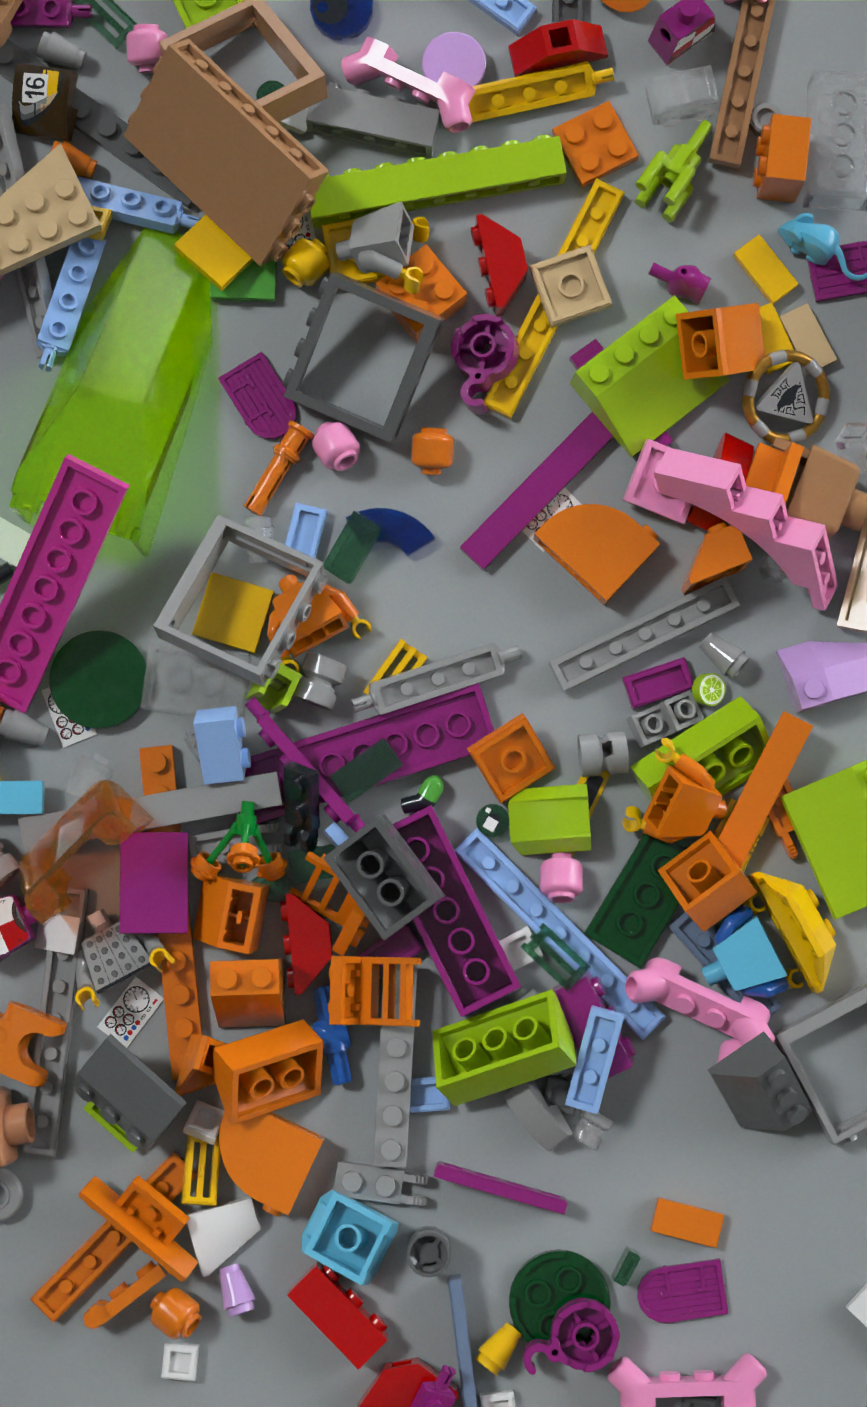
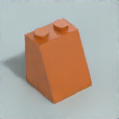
M759 303L676 314L683 380L754 371L756 363L765 357Z
M284 958L210 961V995L219 1028L286 1025Z

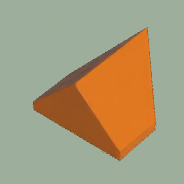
M191 1034L174 1091L178 1095L183 1096L216 1084L213 1076L214 1048L227 1043L208 1036Z

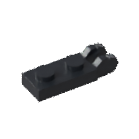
M291 761L283 767L285 823H287L283 832L284 844L294 847L300 841L302 852L308 854L310 851L313 853L317 848L318 828H320L319 771Z

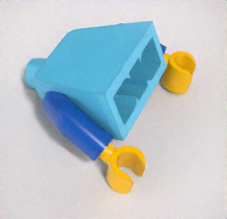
M756 893L725 918L715 935L716 945L713 946V951L718 960L701 968L710 987L728 978L734 991L740 990L745 996L769 998L788 989L801 988L803 982L793 983L792 975L794 972L799 971L798 968L787 970L784 968L758 917V914L765 911L766 905L759 909L753 905V898L758 896Z

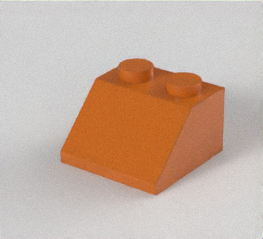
M726 522L708 529L709 533L704 535V539L696 551L682 585L683 595L725 576L729 577L741 572L748 566L753 559L740 530L732 525L728 526Z
M709 831L658 870L684 911L703 933L757 893L743 871L712 831Z

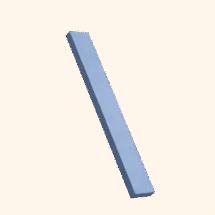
M478 828L454 850L456 855L576 975L589 970L593 978L598 976L606 992L602 996L608 1007L613 1006L616 1012L625 1014L623 1022L641 1040H644L666 1017L651 1001L634 1004L628 998L625 991L627 977Z

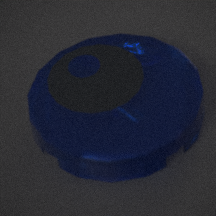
M310 0V13L315 27L324 36L333 40H342V38L347 39L349 37L352 39L358 37L368 28L373 18V0Z

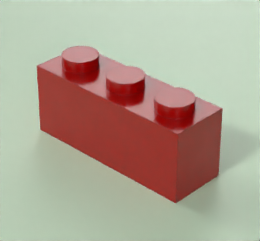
M317 1261L289 1289L287 1296L359 1370L388 1341V1333L385 1331L388 1326L375 1312L370 1315L362 1307L364 1301L352 1288L346 1291L338 1282L341 1277L335 1270L326 1265L322 1266Z

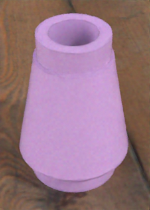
M239 1263L219 1269L223 1310H227L229 1317L254 1310L253 1301L256 1298L242 1270H240Z

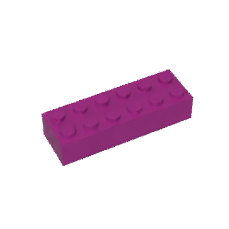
M432 805L394 823V827L445 894L443 898L413 919L460 1016L463 1017L521 988Z

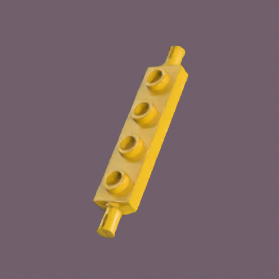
M586 61L472 86L476 92L468 105L473 122L592 97L595 95L596 84L615 80L612 67L593 71L591 65Z

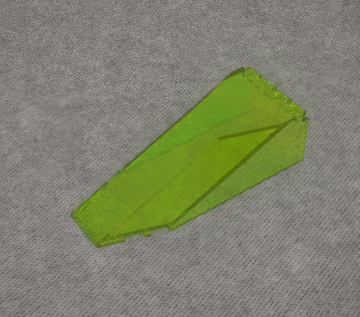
M145 227L89 304L17 469L10 492L13 495L9 507L23 522L30 524L33 513L38 514L41 503H45L65 456L70 454L130 485L108 534L128 540L132 539L131 542L141 555L149 556L213 345L210 281L174 250V244L183 234L176 232L171 234Z

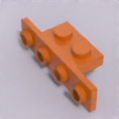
M137 1175L121 1196L96 1176L78 1194L79 1198L91 1209L99 1213L117 1231L123 1233L141 1251L152 1257L179 1281L184 1282L198 1264L197 1259L173 1240L189 1221L190 1217L139 1175Z

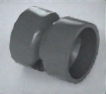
M424 1226L417 1229L411 1235L407 1246V1260L410 1268L422 1277L431 1278L440 1275L447 1269L451 1258V1245L447 1235L435 1226Z

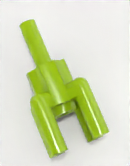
M702 120L687 144H674L668 155L664 151H658L635 183L636 187L641 190L634 200L636 205L645 208L662 184L669 189L663 198L668 207L662 214V217L667 222L672 223L694 191L690 181L701 163V157L696 152L713 128L710 122Z

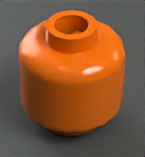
M421 427V432L415 433L412 437V464L422 467V474L441 475V468L452 466L454 457L453 436L447 434V429Z
M177 1287L168 1290L166 1293L160 1291L150 1304V1308L153 1310L150 1319L152 1325L172 1340H177L181 1337L188 1338L198 1327L202 1318L199 1315V1303Z

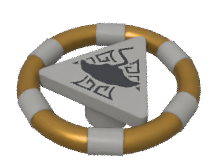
M782 349L767 354L756 363L755 370L749 372L742 391V407L749 427L760 438L769 443H772L776 437L791 443H799L808 439L824 422L831 401L829 382L823 368L813 357L797 350ZM784 362H793L754 405L758 381L763 373L772 366ZM800 365L814 378L817 385L818 399L813 417ZM756 411L807 424L803 428L789 433H777L769 429L758 417Z

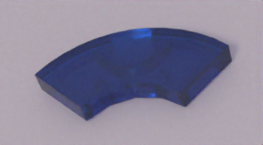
M372 508L353 513L345 518L363 547L372 543H389L398 547L409 557L435 541V537L424 524L411 515L398 510Z

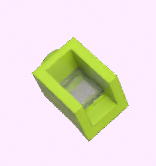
M280 663L277 674L273 679L269 678L264 687L253 682L246 699L250 700L255 696L257 701L266 710L275 714L288 706L302 674Z

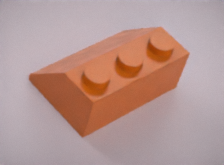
M304 1019L214 1048L213 1076L228 1122L231 1125L321 1095L323 1040Z

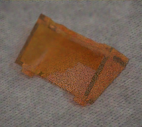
M106 779L92 785L22 857L19 863V873L25 905L29 913L41 925L62 914L74 902L68 897L67 892L68 884L73 877L62 866L93 834L106 844L118 845L127 840L135 831L142 832L154 820L119 784Z

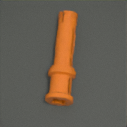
M292 420L288 422L289 429L280 444H275L273 447L274 456L243 505L246 509L260 517L290 467L296 465L301 460L299 455L308 440H313L315 436L311 431Z

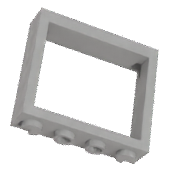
M217 515L153 627L158 638L264 687L269 678L273 679L280 667L279 659L284 650L288 651L292 647L296 638L295 630L300 621L305 622L312 609V604L310 603L315 594H320L327 583L324 564L322 561ZM228 542L234 543L307 577L257 667L178 631Z
M867 983L773 1033L775 1036L774 1041L787 1059L826 1138L834 1145L839 1143L842 1146L858 1138L857 1133L867 1128V1110L834 1127L790 1044L867 1003Z

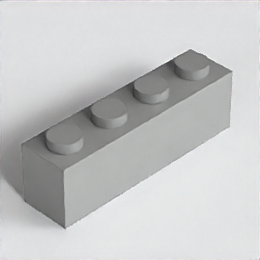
M326 82L328 98L308 108L306 124L307 131L432 158L440 125V110L435 109L431 104L419 102L417 105L410 104L396 96L382 98L373 96L367 90L355 89L350 91L342 89L335 83Z

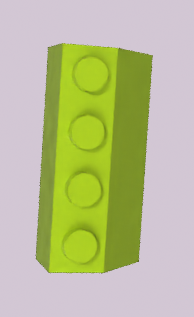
M739 696L671 741L674 743L676 753L679 755L686 754L708 771L715 780V788L723 796L749 779L769 740V736L761 717ZM664 745L657 749L663 754H666L670 751V749L665 747ZM655 751L630 766L649 802H651L667 767L675 766V763L672 761L668 763L660 762L656 758Z
M553 989L432 1031L436 1088L454 1106L577 1066L573 1035Z

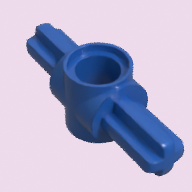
M330 986L315 988L312 994L318 1021L312 1024L313 1030L323 1040V1055L327 1056L332 1083L334 1085L349 1083L352 1081V1075L346 1050L350 1049L352 1043L348 1025H329L328 1003L330 1000Z

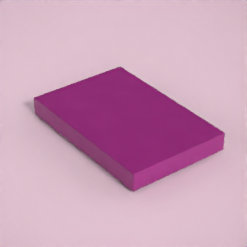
M121 832L119 934H187L188 833Z

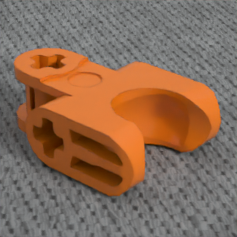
M9 1001L5 1013L0 1012V1073L32 1087L45 1086L48 1071L35 1064L28 1053L29 1042L37 1033L48 1037L64 1035L67 1028L66 1021L28 1005Z

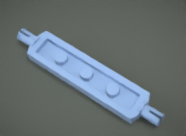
M77 176L91 206L112 210L113 220L174 234L180 227L191 229L201 219V217L183 214L182 201Z
M86 237L69 246L35 343L40 349L44 350L38 364L41 370H43L48 359L45 371H52L56 355L67 356L107 241L105 239L100 241Z

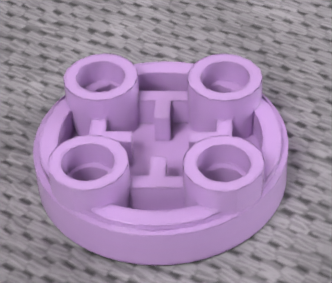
M447 32L434 38L424 51L422 58L423 75L438 83L444 71L471 86L480 85L486 71V57L483 48L473 37L465 33Z

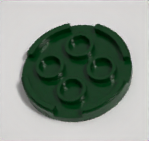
M103 630L85 632L69 640L55 656L49 675L51 695L59 710L76 724L93 729L113 728L132 718L140 709L146 697L149 684L148 667L138 648L125 637Z
M549 1250L530 1258L516 1273L509 1293L511 1318L516 1330L522 1334L521 1337L527 1343L534 1339L549 1340L551 1323L556 1312L570 1300L581 1297L595 1299L606 1305L610 1310L609 1288L602 1273L588 1258L569 1250ZM582 1327L579 1329V1334H576V1339L583 1338L585 1342H589L592 1339L590 1334L594 1333V1330Z

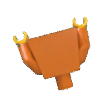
M287 575L279 581V587L283 593L272 600L275 610L269 616L267 632L270 643L305 582L299 583L295 575ZM326 584L320 594H315L310 603L312 604V609L305 622L300 621L295 630L296 638L292 647L288 651L284 650L280 657L283 665L292 663L296 667V672L300 673L299 663L291 659L290 654L292 653L294 657H297L349 628L347 622L352 624L350 630L355 639L361 640L360 635L356 632L358 624H363L368 632H371L370 623L367 620L359 619L357 616L359 614L358 610L344 591Z
M662 738L661 743L669 748L670 751L663 754L655 749L656 758L662 763L672 761L675 763V766L667 767L643 819H641L642 813L639 808L629 806L626 808L625 814L635 820L623 818L622 825L628 832H636L640 828L644 830L643 833L666 843H674L689 836L703 835L712 818L722 819L725 817L727 803L715 788V780L708 771L686 754L679 755L676 753L674 743L668 738Z

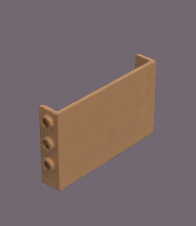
M189 38L168 45L162 59L153 68L154 75L149 85L141 92V101L137 109L128 119L129 125L124 133V137L259 266L272 260L274 262L278 261L288 249L286 246L288 240L301 228V218L314 206L316 202L314 196L329 170Z

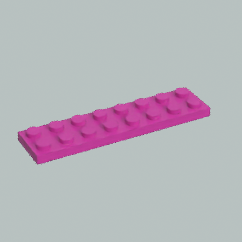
M70 454L65 456L0 604V701L24 714L33 701L130 487L129 484Z

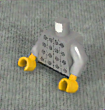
M402 201L356 219L352 224L350 239L336 243L337 256L341 262L354 259L359 270L363 273L380 272L395 280L398 277L404 279V289L409 293L416 294L420 291V285L423 282V272L419 267H409L407 270L403 267L409 265L412 239L420 243L428 241L429 223L424 217H416L412 221Z
M104 909L96 911L86 917L94 935L81 942L82 948L77 953L75 976L78 992L76 993L75 1000L82 1011H85L84 1003L89 999H92L95 1007H98L100 1001L94 990H96L97 994L103 993L152 966L162 973L163 970L160 968L161 961L167 958L173 964L175 959L165 950L157 934H119V922L112 925Z

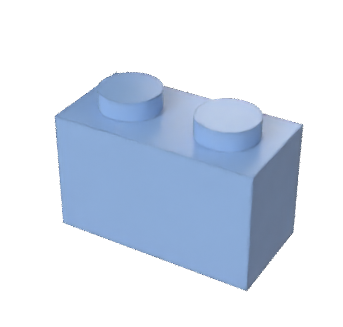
M236 706L197 710L193 726L204 785L243 781L246 768L251 767L249 748H243L242 737H246L244 717L238 718Z

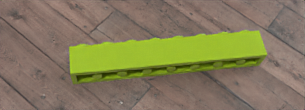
M545 134L536 136L532 141L522 143L518 140H510L502 143L499 147L477 146L470 149L469 152L460 154L448 151L439 154L437 158L425 160L424 157H414L403 164L393 165V163L387 162L376 165L375 169L362 171L360 168H352L344 171L341 175L330 176L327 174L314 196L316 202L310 209L313 228H319L325 224L358 219L401 201L406 211L409 212L565 184L567 171L560 136L551 137V135Z

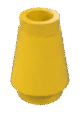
M506 1322L503 1327L477 1349L479 1354L475 1360L497 1376L501 1369L505 1371L522 1334Z

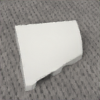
M250 1196L187 1214L190 1217L187 1224L203 1277L209 1276L261 1230L255 1200Z

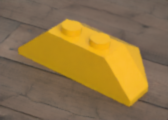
M753 872L747 875L763 905H766L770 918L811 993L818 994L822 992L836 948V943L832 938L836 936V932L827 918L822 920L816 909L820 906L816 895L811 889L806 890L804 885L762 872Z

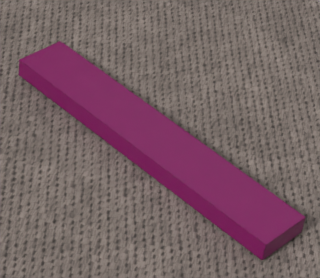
M591 412L460 546V549L481 570L484 571L613 438L612 434L597 416Z

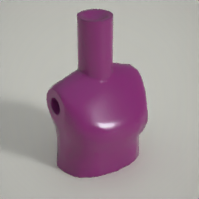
M653 262L648 273L666 282L670 295L689 299L697 305L700 303L711 280L710 277L702 274L694 265H682L671 271Z

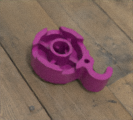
M491 314L472 316V320L466 322L460 329L458 327L455 330L451 341L452 356L461 373L468 378L461 387V398L467 408L475 414H485L488 408L481 398L473 399V396L478 392L488 391L492 384L507 377L515 368L519 357L518 342L510 326L500 317ZM486 344H489L491 350L485 354L478 352L483 350Z
M581 1297L568 1301L558 1309L552 1320L550 1339H534L525 1345L522 1354L525 1369L531 1375L536 1373L535 1363L531 1360L536 1352L545 1353L552 1362H562L566 1366L583 1370V1372L602 1369L613 1360L620 1340V1332L614 1315L606 1305L595 1299ZM585 1327L586 1329L592 1328L594 1330V1333L590 1334L592 1339L589 1342H585L583 1338L576 1339V1334H579L580 1328Z

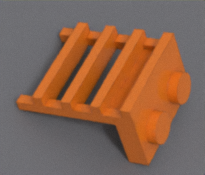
M309 851L305 860L316 866L303 893L292 887L288 894H294L311 909L343 926L332 951L344 956L350 945L355 948L357 947L366 931L361 926L367 928L370 921L349 892L338 913L327 907L340 880L323 858L326 854L319 857ZM324 870L334 877L320 903L310 896Z
M331 956V966L329 968V1025L420 1027V1020L412 1019L413 964L421 965L422 958ZM379 964H383L382 1018H378ZM396 964H400L399 1019H395Z

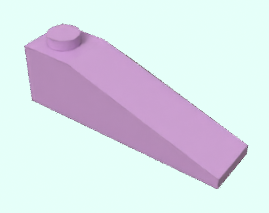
M807 641L776 651L795 713L867 692V643Z

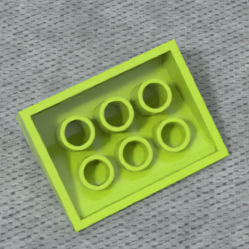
M675 295L575 371L570 382L572 388L631 458L642 450L646 439L654 441L730 381L728 375L683 380L676 314L686 313L688 310Z
M864 760L780 797L834 920L867 907V760Z

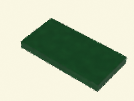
M643 834L583 934L641 969L680 904L658 870L691 846V844L683 839L674 843H666Z

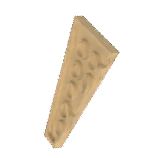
M61 143L0 196V276L102 230Z

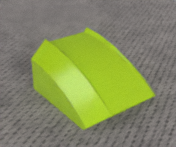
M587 784L527 788L518 792L509 800L510 842L520 855L591 851Z

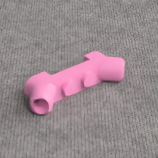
M368 36L360 51L343 58L341 67L344 76L354 86L381 76L385 78V84L397 91H401L404 87L412 91L411 96L420 102L428 104L431 100L437 103L446 130L458 133L468 129L473 122L468 105L476 90L465 81L443 71L438 83L396 64L399 56L389 45Z
M653 958L649 960L645 969L632 971L626 980L625 991L628 998L634 1004L656 1001L738 1039L742 1046L763 1031L774 1043L775 1036L768 1027L771 1015L765 1005L745 995L739 1003L679 975L682 966L667 959Z
M744 1353L725 1375H714L712 1370H696L693 1376H680L678 1371L660 1372V1377H648L628 1357H620L616 1360L607 1373V1380L620 1392V1407H656L655 1398L720 1396L722 1407H756L755 1389L767 1377L766 1368L750 1353Z

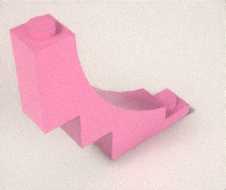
M668 447L662 459H659L654 467V478L657 481L660 494L674 497L702 508L740 530L768 553L784 571L792 584L807 588L813 608L825 611L838 588L825 525L788 516L782 494L746 486L741 464Z

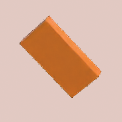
M657 1197L650 1231L717 1248L724 1214Z

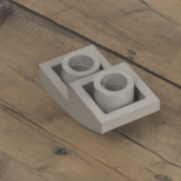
M688 690L628 717L627 721L639 748H642L702 721L704 717L693 697L692 691Z
M534 1080L515 1086L503 1096L523 1127L545 1150L552 1151L573 1134L558 1106L548 1107Z

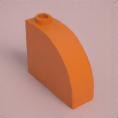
M582 504L564 509L549 518L534 533L533 540L603 605L619 591L660 546V543L657 541L658 535L648 525L644 524L641 526L624 512L600 504Z
M273 1112L234 1125L228 1122L226 1113H224L220 1126L219 1146L224 1166L234 1183L248 1196L263 1203V1210L274 1216L281 1217L282 1213L289 1215L325 1137Z

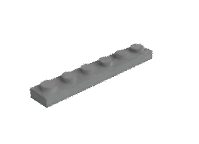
M725 576L549 661V665L562 691L565 692L738 608L740 603Z
M396 964L395 1019H399L400 964ZM413 964L412 1019H415L418 965ZM381 1025L373 1166L407 1168L414 1027Z

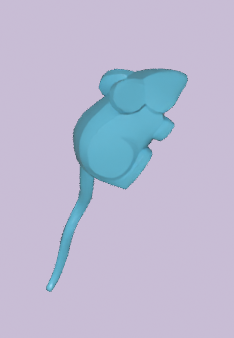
M802 213L778 228V233L782 236L785 243L791 246L790 252L797 255L803 252L806 254L808 261L819 265H826L835 254L845 276L856 281L867 279V273L855 275L848 270L844 254L839 246V233L829 225L814 224L812 214Z

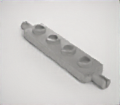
M491 643L369 683L368 695L351 699L352 705L365 702L353 707V710L357 713L373 707L379 715H383L504 675L505 663L522 659L523 657L522 653L510 656L509 654L521 651L519 645L500 651L495 643Z

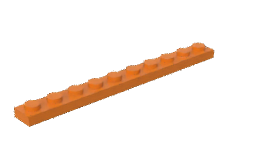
M173 745L139 748L144 796L178 790ZM177 824L147 830V832H182V825ZM189 894L188 933L158 934V938L165 950L175 959L173 964L167 958L161 961L172 1080H178L191 1034L203 1035Z

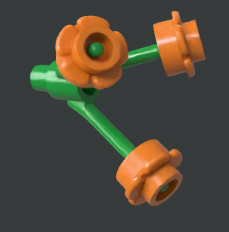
M241 802L240 814H237L236 822H233L228 833L211 854L201 851L196 857L193 856L191 858V872L196 878L203 882H207L208 879H217V873L222 868L217 858L236 834L241 835V843L232 845L230 853L226 856L228 864L235 871L247 873L257 866V876L259 878H266L267 881H275L285 874L287 860L283 859L279 852L269 853L261 836L259 826L256 824L257 816L254 815L255 802ZM249 836L254 837L263 857L260 858L257 855L258 849L254 845L249 844Z

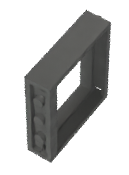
M331 273L329 278L325 276L320 284L318 295L322 297L318 307H313L307 318L306 326L310 328L306 339L301 338L296 347L294 356L298 357L294 370L290 368L284 378L283 386L286 387V391L283 397L392 443L397 439L445 318L341 273ZM338 288L424 324L384 426L299 390Z

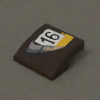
M17 63L12 92V120L15 133L71 142L78 110L72 107L78 74L72 70Z

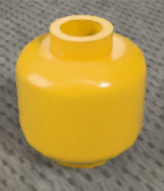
M305 238L296 240L282 257L283 274L298 287L303 285L313 286L329 268V259L326 255L328 249L315 238L311 241Z

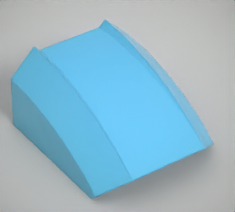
M330 1190L320 1197L302 1233V1252L361 1286L369 1285L378 1273L384 1257L397 1234L399 1223L350 1197Z

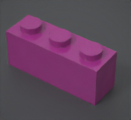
M589 970L553 987L573 1035V1040L580 1051L592 1005L615 1012L616 1010L613 1006L607 1007L602 997L606 994L605 989L598 976L593 978ZM621 1033L608 1078L633 1066V1056L636 1055L635 1048L629 1037L623 1038Z

